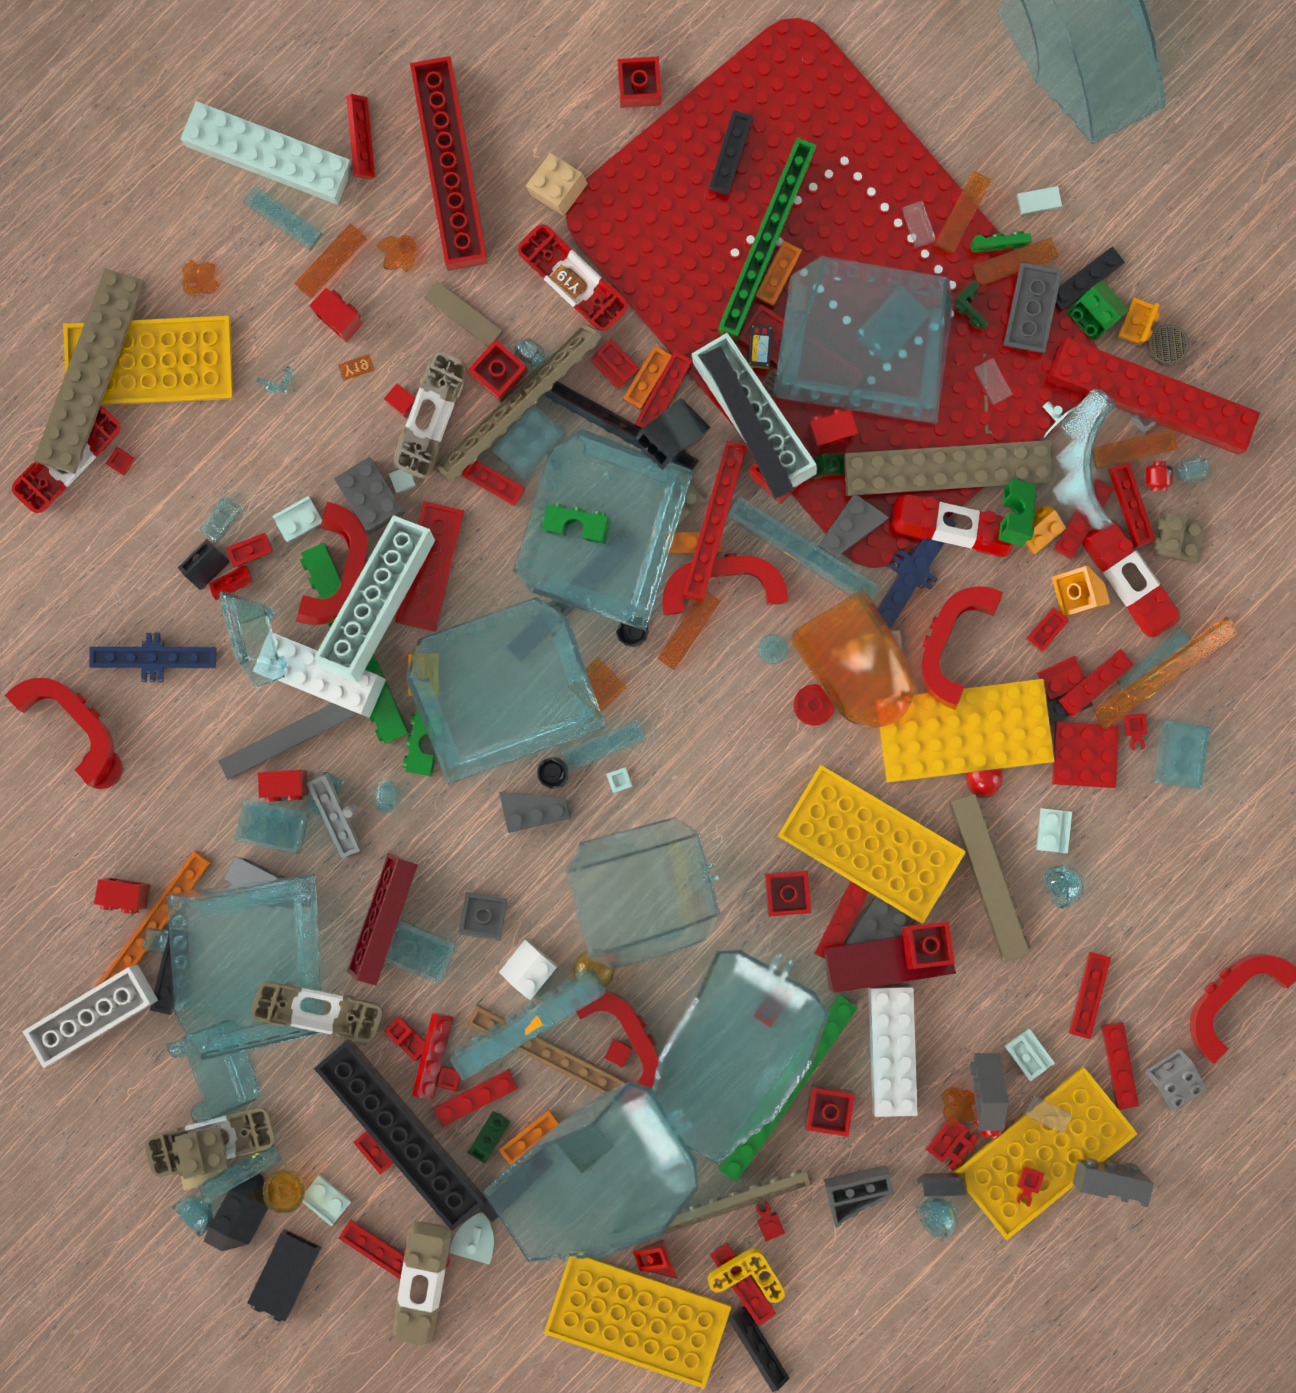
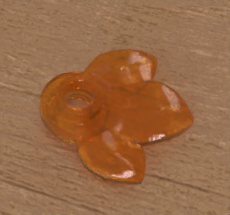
M403 235L399 238L389 236L378 243L377 247L386 253L383 263L384 269L394 270L401 266L405 272H408L414 266L415 257L413 253L416 250V243L412 237L408 235ZM408 243L410 245L409 248L403 249V244Z
M192 259L187 261L182 268V275L184 277L182 288L184 292L195 296L200 292L209 294L216 291L220 284L212 279L215 273L214 263L204 262L197 265ZM196 283L195 286H190L189 284Z
M954 1087L945 1089L942 1093V1101L945 1104L943 1114L946 1121L953 1127L958 1121L974 1123L975 1117L971 1106L975 1104V1095L969 1090L960 1091ZM949 1095L954 1098V1102L950 1100Z

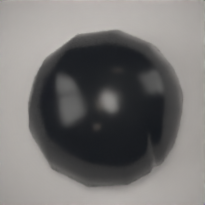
M629 616L621 620L616 630L618 640L625 646L633 648L641 646L647 640L649 634L646 621L639 616Z
M549 757L540 762L537 768V777L542 785L554 789L564 786L569 777V769L562 759Z

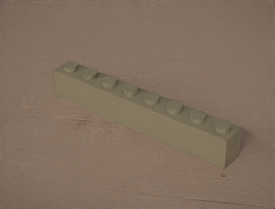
M969 794L949 801L948 803L964 850L966 851L965 853L1002 961L1008 962L1029 955L1030 942L1027 936H1023L1021 929L1024 928L1021 917L1016 915V901L1013 896L1010 897L1008 889L1010 884L1007 877H1003L1001 871L1003 863L1000 856L996 857L994 851L997 848L993 836H989L987 829L990 826L987 817L982 816L980 809L983 808L980 797H976L975 794Z

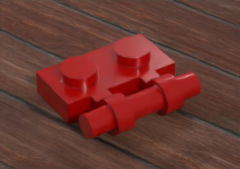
M950 1115L925 1149L942 1163L947 1157L951 1158L952 1160L947 1167L954 1171L958 1165L961 1166L964 1162L963 1158L966 1154L975 1148L974 1144L979 1137L972 1133L968 1139L965 1138L964 1135L969 1129ZM960 1141L963 1146L955 1154L952 1150Z

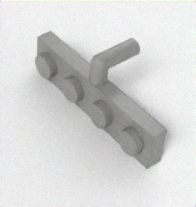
M327 773L307 782L309 790L341 858L359 852L362 847L348 819L357 811V806L351 804L343 808Z

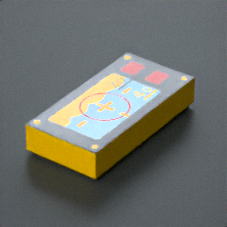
M751 325L748 361L750 367L769 369L772 326Z

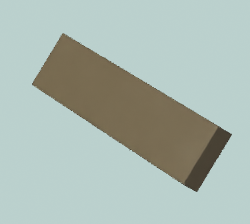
M438 281L425 295L427 301L487 347L503 333L501 329Z

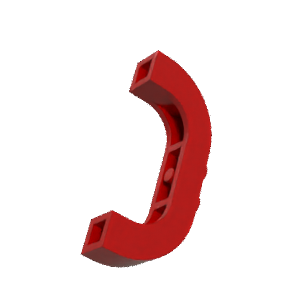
M328 501L324 509L320 528L339 534L347 544L348 555L340 587L336 594L325 599H317L306 595L302 596L296 622L308 625H323L335 621L368 562L365 559L368 547L367 534L361 521L347 508Z
M737 553L724 554V558H715L710 578L751 575L757 578L763 585L766 605L788 603L785 581L779 571L769 562L754 556H737ZM692 562L678 568L668 579L662 598L663 616L684 614L683 592Z
M983 586L963 589L947 600L938 618L934 616L930 625L933 631L930 636L926 635L922 645L925 650L921 663V675L927 691L940 704L956 710L965 687L948 680L942 674L939 666L940 658L956 620L968 611H980L994 616L1003 592Z
M33 678L17 684L4 695L17 710L23 713L28 711L38 701L44 699L56 700L87 733L90 739L88 756L74 770L92 787H95L104 778L113 760V740L109 730L99 719L100 713L93 707L89 709L85 704L87 700L79 692L75 694L65 685L52 679Z
M1268 954L1248 955L1239 959L1230 967L1224 968L1219 973L1220 978L1215 983L1211 982L1205 987V993L1196 1002L1190 1017L1191 1037L1203 1057L1215 1064L1228 1050L1216 1036L1213 1026L1215 1015L1250 978L1257 974H1268L1281 987L1288 989L1296 981V967L1283 958Z
M592 990L572 998L571 1003L580 1020L594 1012L606 1011L615 1015L623 1026L643 1065V1072L637 1083L621 1092V1096L630 1113L635 1112L649 1102L655 1094L660 1081V1061L654 1048L657 1043L652 1034L647 1035L644 1029L647 1025L642 1015L637 1016L633 1007L624 998L610 991Z

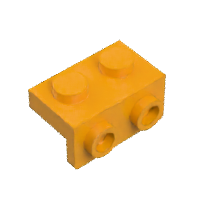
M1134 297L1128 308L1130 311L1126 314L1117 337L1141 346L1145 341L1148 342L1153 332L1150 329L1153 322L1156 323L1161 312L1158 310L1160 304L1155 303L1152 305Z
M1043 505L1035 511V518L1032 522L1034 534L1032 539L1028 540L1025 544L1031 553L1036 554L1066 529L1054 509Z

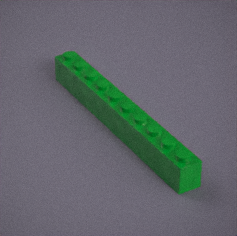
M797 137L720 322L717 334L723 336L728 333L731 339L737 342L814 156L815 144Z
M321 543L301 552L303 557L300 559L304 570H308L311 575L308 579L313 590L317 589L319 593L317 599L329 598L336 594L340 587L341 576L327 545ZM334 621L331 622V623H328L329 627L332 626V624L334 623ZM373 654L365 670L385 679L375 654ZM385 681L369 719L371 722L375 721L378 729L375 732L379 741H384L385 744H388L410 733L389 685Z
M838 993L718 1166L719 1171L737 1183L857 1011L858 1007Z

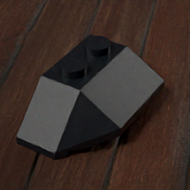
M247 1166L243 1167L212 1220L204 1238L205 1243L220 1251L250 1244L270 1207L263 1175Z

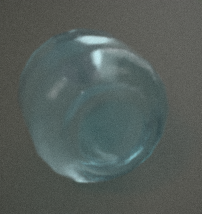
M526 338L516 343L514 356L525 364L527 369L538 368L545 360V352L541 345L531 338Z
M1200 455L1182 459L1180 467L1177 468L1179 479H1184L1188 485L1206 480L1207 474H1210L1207 459L1202 458Z
M382 781V784L376 785L373 790L372 804L377 808V811L392 813L394 809H397L400 803V788L395 786L392 781Z

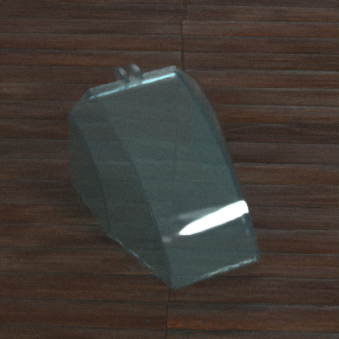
M1148 0L1001 1L998 13L1035 82L1048 92V96L1052 101L1055 100L1060 105L1062 112L1066 116H1070L1076 123L1075 126L1091 144L1165 107L1163 78Z
M672 817L580 842V848H577V854L574 855V861L570 863L567 874L590 959L596 962L601 961V964H606V966L616 969L666 955L707 939L721 913L713 882L717 881L718 877L717 875H710L709 869L715 867L714 862L707 864L698 831Z
M742 950L717 951L682 1011L659 1058V1065L656 1070L644 1123L716 1164H719L732 1154L741 1143L747 1142L752 1134H757L762 1130L766 1123L769 1124L775 1119L813 1063L829 1017V1013L813 990L787 976L794 964L793 961L789 960L782 972L775 970L782 960V955L779 953L771 965L768 966Z
M629 1081L588 1103L554 1127L484 1189L483 1193L528 1262L550 1261L554 1257H559L560 1260H567L571 1256H576L577 1259H585L588 1255H592L593 1258H600L663 1235L698 1190L696 1158L680 1135L690 1129L692 1124L688 1121L675 1127L673 1122L683 1118L685 1115L683 1110L667 1115L651 1088Z

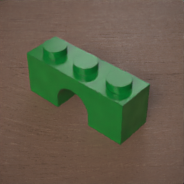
M1012 478L1008 485L1005 486L1002 506L1012 509L1015 514L1009 512L1002 520L999 540L1023 547L1028 540L1032 539L1034 534L1032 522L1035 518V511L1033 509L1037 498L1034 484Z
M554 503V506L547 505L542 524L544 532L566 537L568 527L578 522L583 525L582 538L585 541L606 545L611 520L606 517V513L594 511L593 514L586 513V509L574 507L573 510L566 509V505Z
M419 710L412 714L410 726L413 727L412 735H408L406 747H409L408 756H404L403 768H406L405 772L432 777L436 756L425 754L421 749V741L427 735L439 736L443 715Z

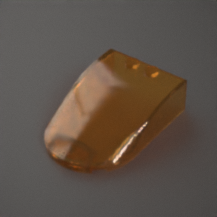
M865 589L860 590L793 631L790 641L837 711L845 719L856 725L860 724L869 726V728H878L894 723L906 713L914 695L913 674L891 630Z

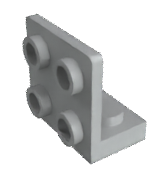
M1181 1049L1173 1052L1145 1071L1148 1078L1159 1089L1171 1112L1182 1107L1206 1090L1194 1063Z

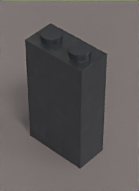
M681 398L644 426L633 442L663 471L699 442L711 427Z
M284 1229L280 1233L247 1302L251 1305V1308L258 1312L264 1311L270 1314V1317L276 1321H286L322 1247Z

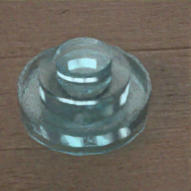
M769 634L760 640L757 652L763 662L769 665H776L786 658L788 645L782 636Z

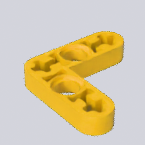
M757 1248L748 1249L713 1270L707 1279L712 1291L722 1292L752 1274L769 1302H780L785 1294L780 1281L763 1253ZM755 1256L760 1264L758 1267H756L751 1257ZM734 1266L742 1268L738 1274H731L730 1272ZM764 1271L770 1273L767 1279H759L760 1273ZM725 1272H727L729 1279L724 1275ZM718 1278L721 1283L717 1284L714 1280ZM771 1284L777 1291V1294L775 1295L771 1292L769 1288Z

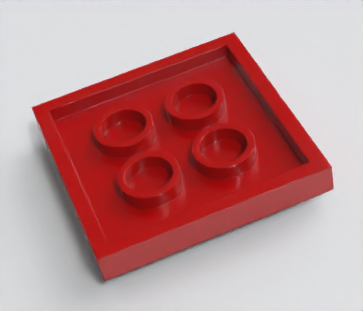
M1055 722L1052 784L1116 788L1119 726Z

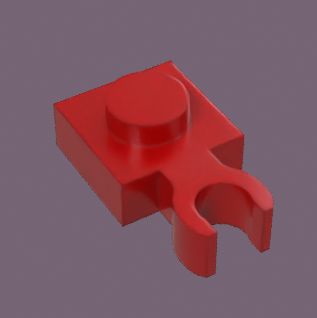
M1146 713L1123 715L1125 736H1131L1130 749L1135 750V742H1139L1140 749H1144L1145 742L1142 739V735L1148 734Z
M1026 1166L1022 1167L1017 1187L1022 1189L1016 1198L1019 1204L1023 1197H1027L1026 1205L1028 1207L1031 1205L1032 1192L1039 1194L1045 1175L1044 1172Z
M765 1201L766 1210L761 1211L758 1204H756V1210L762 1216V1219L757 1220L765 1242L785 1234L777 1212L770 1214V1205Z

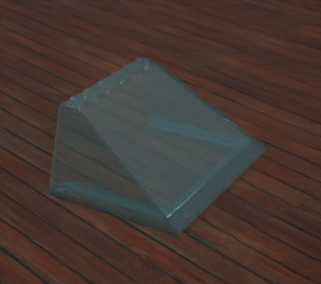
M823 256L791 275L773 397L937 424L954 304L949 278Z
M580 429L548 454L513 572L531 593L645 631L693 470L671 463L662 471L644 452ZM554 503L566 505V509L573 510L574 507L586 509V513L593 514L594 511L606 513V517L611 520L606 545L585 541L582 538L583 525L578 522L568 527L566 537L544 532L542 524L547 505L554 506Z
M538 597L418 639L406 675V681L448 785L606 728L569 619Z
M315 874L167 895L174 1012L200 1061L322 1034V1032L287 1025L278 1026L259 1022L251 1014L257 988L264 981L282 984L289 982L296 987L321 992ZM310 997L304 998L300 1003V1009L304 1012L322 1015L321 1000Z

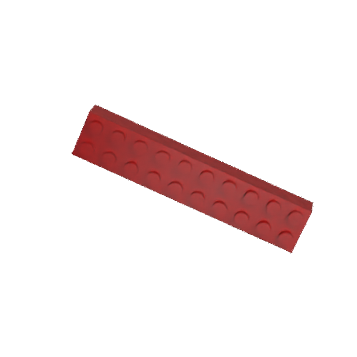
M451 56L410 63L446 268L450 271L488 264Z
M1068 337L1060 343L1047 381L1138 415L1149 421H1154L1159 425L1237 455L1247 451L1261 413Z

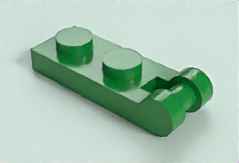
M1018 231L1009 236L994 234L991 238L976 235L970 244V249L978 253L1028 247L1032 242L1031 233L1025 234L1024 231Z

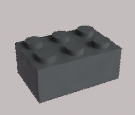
M370 456L334 478L369 534L387 525L393 515L399 517L405 513Z

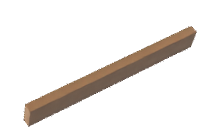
M476 1005L467 1025L617 1101L626 1084L625 1080L531 1032L525 1035V1029L479 1005Z

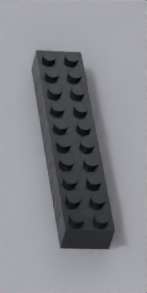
M347 1039L314 1068L451 1231L485 1203L486 1197L352 1040Z

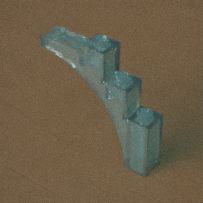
M1094 388L1060 424L1064 429V435L1070 440L1073 439V441L1056 457L1060 462L1059 466L1065 472H1069V474L1052 491L1057 495L1056 499L1062 505L1076 504L1075 508L1090 519L1088 522L1093 528L1104 530L1108 529L1113 523L1102 510L1096 497L1092 483L1091 459L1098 430L1116 403L1102 389Z

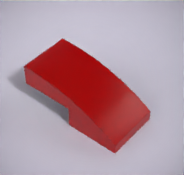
M398 1016L384 1032L414 1062H417L422 1056L425 1040Z

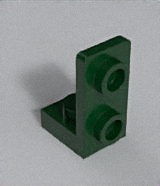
M973 280L956 297L954 303L958 312L963 315L966 314L970 318V323L976 329L980 328L983 331L989 323L969 304L978 295L976 291L980 286Z
M821 454L812 457L816 463L817 474L810 479H818L829 475H845L844 454Z
M492 1111L467 1153L485 1164L510 1124V1121Z

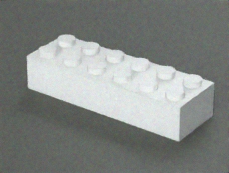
M268 631L252 670L370 718L386 679L367 670H364L358 683L340 677L319 667L314 660L317 650Z
M136 964L126 968L22 1032L42 1067L45 1068L154 1004L158 999L140 967Z
M910 985L869 987L872 1113L875 1117L917 1116L913 987Z

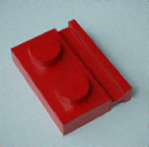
M612 339L589 359L617 390L640 370Z
M1072 656L1036 673L1039 679H1044L1045 694L1048 700L1069 692L1086 678L1076 660V656Z

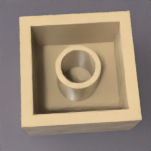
M549 153L526 184V187L533 198L564 217L588 183L580 171Z

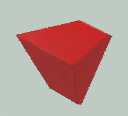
M664 1240L633 1251L640 1272L648 1271L678 1279Z

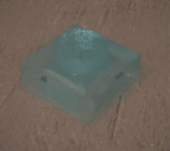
M147 927L142 949L164 953L169 932L167 930Z

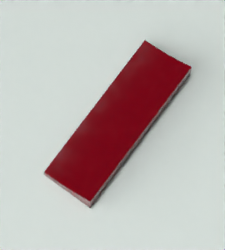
M387 854L347 970L357 981L377 986L418 866L395 854Z
M903 935L824 948L828 988L833 993L956 974L954 964L907 970Z

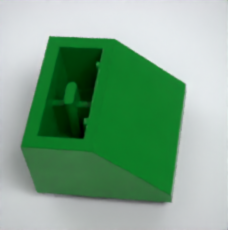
M1101 280L1066 312L1085 334L1095 342L1130 310L1109 286Z

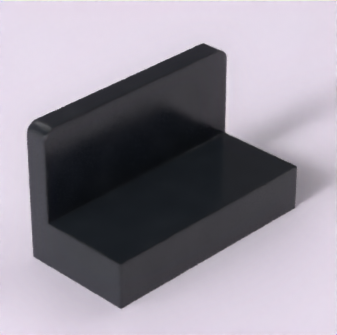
M206 539L178 569L199 590H202L229 563V560L212 542Z
M965 1172L929 1173L917 1178L918 1183H923L924 1197L961 1196L967 1194Z

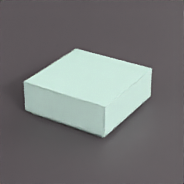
M400 469L389 473L397 494L416 487L411 474Z
M626 767L606 774L613 793L633 787Z

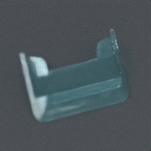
M219 592L233 653L253 686L257 688L287 677L285 668L288 667L284 655L279 656L270 625V621L275 618L271 606L267 607L264 603L228 592Z
M223 1022L166 1044L168 1053L172 1057L181 1058L187 1055L203 1101L195 1104L191 1109V1118L194 1124L209 1121L254 1102L259 1097L258 1083L239 1030L233 1022Z

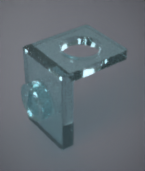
M290 366L286 367L280 385L258 377L256 382L264 386L265 391L276 394V391L286 394L294 370Z

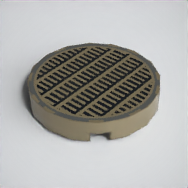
M1165 324L1157 327L1152 332L1147 342V350L1149 356L1158 364L1172 366L1178 364L1186 357L1190 342L1182 328L1173 324Z

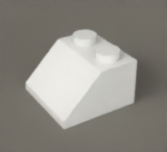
M525 939L499 973L515 989L531 1000L558 965Z

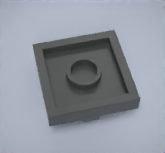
M466 892L459 935L501 941L507 898Z

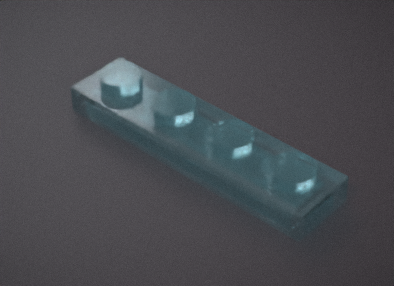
M254 185L243 200L246 206L309 251L313 249L322 236L319 230L256 185Z
M1178 628L1117 683L1130 698H1133L1194 644V641L1182 628Z
M639 720L561 753L570 772L647 739Z
M275 1143L270 1148L244 1158L236 1165L225 1169L220 1174L198 1185L205 1203L282 1161Z

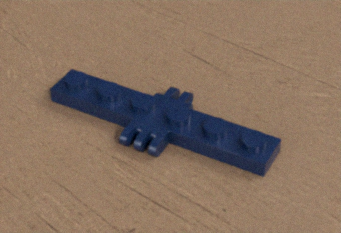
M943 515V522L946 525L956 526L955 522ZM921 539L911 555L898 549L896 553L903 557L902 560L894 556L892 560L898 566L896 567L892 563H889L887 566L898 573V576L871 619L885 628L891 629L917 586L921 589L923 586L930 590L932 589L933 585L928 583L927 580L930 579L936 583L937 578L931 575L933 570L929 567L945 542Z
M146 633V641H142V647H90L89 668H141L142 682H147V674H150V683H155L156 674H158V682L163 683L164 668H216V647H165L164 641H160V633H155L154 641H152V633Z

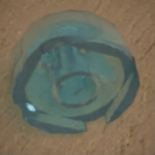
M1059 865L1048 869L1049 871L1044 874L1045 890L1047 894L1051 892L1054 898L1051 901L1055 906L1064 909L1081 899L1084 891V879L1074 868Z
M188 1195L171 1207L199 1238L208 1230L213 1220V1214L209 1209L212 1204L205 1197L200 1199L195 1195Z
M933 1197L916 1207V1213H921L924 1218L920 1219L921 1224L935 1239L939 1236L941 1238L940 1241L943 1242L955 1232L958 1220L955 1213L957 1210L952 1202Z

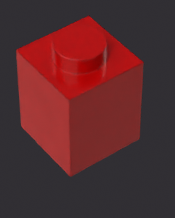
M396 383L384 400L406 418L410 415L415 397Z

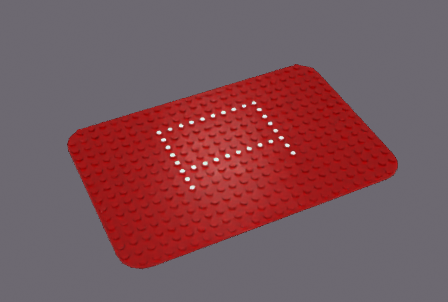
M800 18L782 19L767 27L587 177L586 181L588 184L566 213L567 228L575 242L614 288L625 298L631 308L671 354L676 351L693 360L692 353L721 337V335L717 334L718 327L798 137L815 144V153L761 284L783 241L801 249L802 252L774 307L754 298L740 334L760 304H762L865 371L842 407L845 411L851 409L858 431L855 440L814 453L807 431L809 423L813 421V417L822 414L825 417L833 415L832 412L841 409V407L772 362L769 364V369L751 367L762 385L764 384L777 394L773 396L768 392L774 398V403L811 457L821 454L1040 441L1056 422L1043 407L1047 402L1050 401L1054 407H1062L1061 415L1063 416L1072 408H1079L1090 398L1047 381L1060 343L1066 337L1098 349L1096 344L1069 316L1066 309L1060 312L1056 306L1054 308L1044 354L1003 346L1020 263L1026 262L1014 249L978 253L970 249V244L976 235L991 238L992 235L1000 234V232L829 35L811 21ZM733 110L752 115L753 120L729 196L710 191L709 186ZM973 280L980 286L976 291L978 295L969 304L989 323L983 331L980 328L976 329L970 323V318L966 314L963 315L958 312L954 303L956 297ZM738 339L737 342L733 340L748 363L750 348L738 341ZM983 362L987 367L986 384H984ZM692 363L687 373L733 425ZM774 372L776 375H778L780 378L786 381V383L783 384L771 374ZM769 376L776 380L778 383H780L783 387L780 388L772 381H770L768 379ZM766 380L770 382L772 385H774L776 388H778L780 391L777 392L769 385H767L765 383ZM984 395L988 397V412H985ZM985 425H988L989 431H992V434L985 433ZM829 475L818 479L809 478L791 493L825 534H827L853 497V495L846 496L845 475ZM984 487L857 495L888 516L889 519L842 554L855 564L865 567L888 566L889 563L894 562L892 560L894 556L899 559L902 558V556L896 553L898 549L908 553L921 540L894 531L892 517L894 503L899 496L933 497L936 501L962 507ZM946 512L944 513V516L949 518L954 513Z

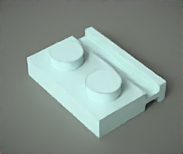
M309 496L272 516L287 543L320 526L322 521Z
M1040 808L1036 850L1068 853L1072 812Z
M1029 1028L1004 1046L1029 1081H1032L1047 1070L1048 1067L1055 1064Z
M320 1174L299 1199L330 1226L335 1223L352 1202V1200Z

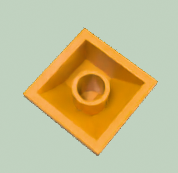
M1089 566L1052 577L1060 610L1064 616L1110 604L1105 583Z

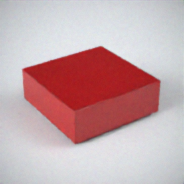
M116 447L105 464L125 476L136 459L119 447Z
M613 1039L604 1058L623 1068L632 1047Z
M442 1065L436 1087L457 1092L463 1070Z

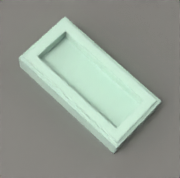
M1058 186L1017 194L1020 216L1062 207Z

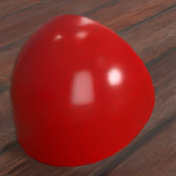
M1002 769L965 774L969 791L980 798H988L995 795L1001 787L1003 780Z

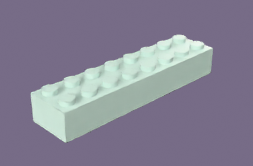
M197 101L193 106L181 136V141L190 149L339 205L353 170L352 163L347 158Z
M728 333L692 353L694 366L741 435L702 358V354L720 346L722 347L793 487L817 474L816 463Z
M393 515L314 657V660L321 669L358 683L435 542L430 529Z

